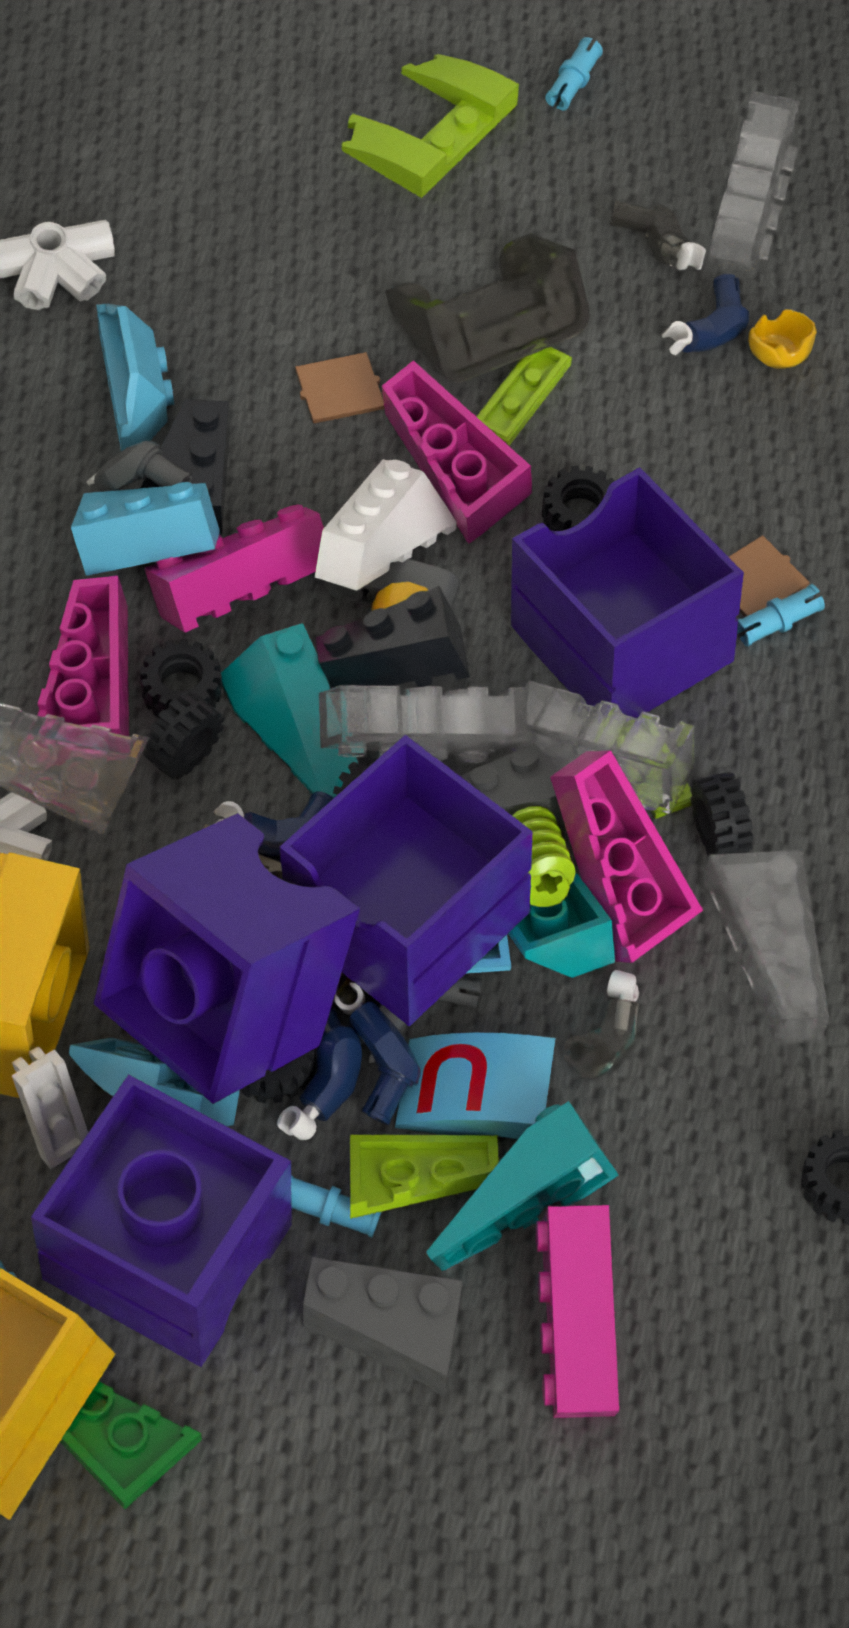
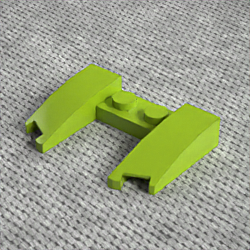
M441 54L434 55V60L417 66L412 63L404 65L401 68V74L456 106L422 139L390 125L352 114L348 120V128L354 129L351 141L342 143V151L422 198L517 105L518 83L478 64Z

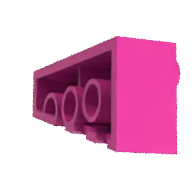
M414 360L382 385L385 415L420 470L426 474L455 518L457 527L468 544L486 532L532 494L531 465Z
M292 505L277 512L278 517L264 523L262 520L249 521L237 527L238 533L224 538L219 535L216 547L213 550L175 558L170 557L145 567L144 569L159 615L162 619L186 633L199 627L196 620L199 616L212 615V617L218 618L232 611L230 607L231 601L236 599L241 601L256 600L268 594L271 590L270 583L277 581L279 585H288L316 572L322 530L324 529L320 514L309 508H303L302 505Z
M118 576L73 580L59 628L61 632L57 649L53 650L49 663L51 670L46 688L41 690L37 704L39 707L35 724L31 725L28 740L38 765L129 757L128 605Z
M586 751L550 776L581 879L612 920L615 962L633 963L701 913L703 909L612 751Z
M609 1205L548 1207L542 1221L536 1222L537 1252H543L544 1272L538 1273L539 1302H546L547 1323H541L540 1326L542 1354H549L551 1374H543L544 1406L553 1405V1418L615 1416L619 1412Z

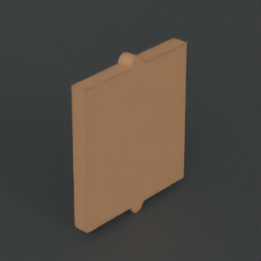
M367 352L295 367L302 389L300 398L306 401L313 424L384 409L383 398L378 386L380 384V377L374 375Z
M763 535L729 556L744 572L740 613L744 617L765 608L767 601L777 597L782 600L810 584L790 563V557L788 555L783 556Z

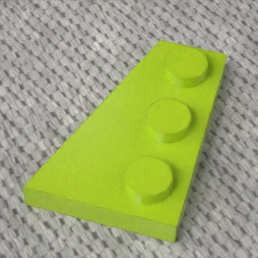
M350 1135V1219L478 1189L499 1163L497 1135Z

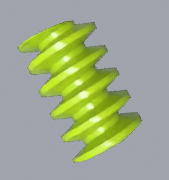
M541 806L521 809L512 816L533 831L531 870L528 872L531 874L530 904L536 907H550L560 904L568 895L570 884L574 880L576 871L574 863L570 858V853L566 848L565 840L557 825L556 817L549 809Z

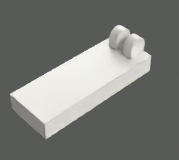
M37 1046L29 1051L33 1061L30 1065L22 1057L12 1062L13 1068L16 1071L12 1078L38 1152L46 1165L53 1169L74 1155L88 1134V1130L65 1061L55 1050L45 1054Z

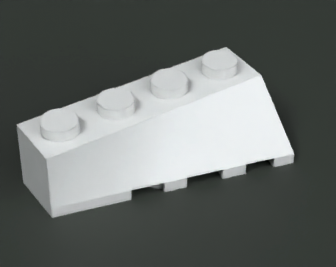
M383 459L322 530L315 578L357 591L388 572L391 562L400 561L403 563L412 557L414 548L419 545L427 548L436 542L437 534L440 532L448 535L455 531L457 522L423 471L410 468L409 464L400 460Z

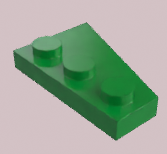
M98 1381L60 1440V1443L125 1510L201 1442L202 1435L186 1425L182 1427L162 1417L159 1411L145 1404L140 1406L115 1393L112 1387Z

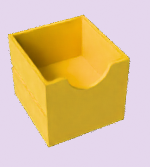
M11 852L8 854L0 853V1094L19 1098L12 1075L16 1073L12 1062L22 1057L30 1065L33 1061L29 1051L37 1046L45 1054L52 1050L56 1051L90 947L80 868Z
M1 1268L0 1515L10 1520L112 1361L115 1353L79 1315Z

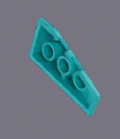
M301 623L260 636L221 672L222 686L233 711L261 737L262 742L270 751L274 750L291 768L294 776L311 793L321 791L335 798L337 795L333 794L334 787H342L343 785L339 776L342 772L350 774L348 765L352 762L358 763L326 675L318 663L317 652L305 626Z
M577 872L573 882L570 884L568 895L560 904L550 907H536L530 904V913L508 933L525 959L571 978L615 962L612 920Z
M569 1101L561 1106L559 1104L552 1105L536 1117V1123L523 1132L426 1251L431 1261L442 1271L498 1243L502 1237L500 1231L508 1226L510 1229L520 1227L525 1229L539 1221L538 1216L543 1211V1208L557 1201H560L562 1206H570L619 1176Z

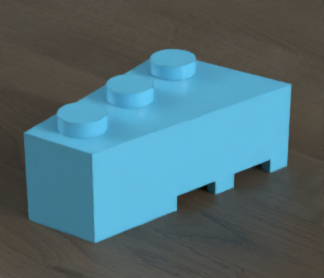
M182 482L164 487L84 493L71 525L86 576L156 562L170 557L175 558L213 550L216 547L220 533L206 483L192 484L190 482Z

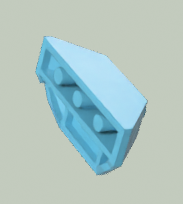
M105 303L96 304L99 336L120 449L122 451L139 442L150 441L168 422L167 406L174 405L172 384L170 379H162L161 373L167 372L166 354L164 346L156 347L153 330L126 306Z

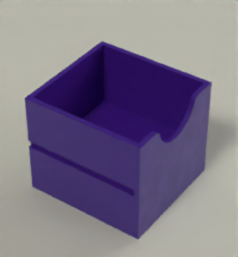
M639 467L614 481L608 487L598 507L576 526L563 531H552L544 523H539L512 538L511 627L610 735L618 728L620 729L639 718L641 714L651 711L734 662L739 621L736 616L740 612L744 572Z
M404 735L280 846L282 880L303 887H333L360 908L342 973L410 1027L530 913L531 874L528 872L531 870L533 831L407 735Z
M238 813L126 865L94 1000V1005L212 1104L264 1077L266 1070L273 1072L320 1046L360 912V908L333 887L298 886L283 881L270 873L264 867L258 855V849L263 844L264 834Z
M128 1074L31 1216L36 1248L39 1249L37 1253L42 1280L202 1367L224 1333L231 1309L246 1281L263 1260L272 1257L292 1225L291 1160Z

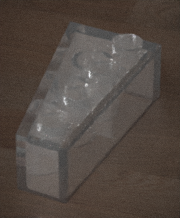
M752 90L747 119L743 122L736 157H734L727 189L723 195L712 236L709 263L756 273L760 259L768 260L773 236L767 235L768 229H777L782 206L776 205L777 199L785 201L790 177L785 176L784 173L785 170L793 172L798 154V147L791 145L800 101Z
M530 680L504 723L506 744L514 752L535 743L559 770L586 751L611 750L640 802L647 810L654 811L659 809L670 814L694 772V725L678 722L675 729L659 724L661 720L658 715L642 711L639 718L624 715L617 704L602 700L601 703H597L595 706L587 705L580 694Z
M340 685L319 693L320 748L338 749V756L341 757L365 756L366 750L379 751V757H381L404 735H407L438 760L447 759L448 754H459L461 762L487 761V754L528 743L526 687H510L507 691L488 696V687H468L467 689L451 690L445 692V696H442V686L409 688L404 690V695H401L400 686Z
M0 703V787L103 835L150 737L133 734L132 737L111 733L110 728L93 724L91 728L64 722L63 717L50 714L41 717L23 713L22 708Z
M802 850L709 855L704 884L717 906L718 916L724 930H727L740 967L742 970L744 969L750 982L752 994L773 1043L822 1042L829 1013Z

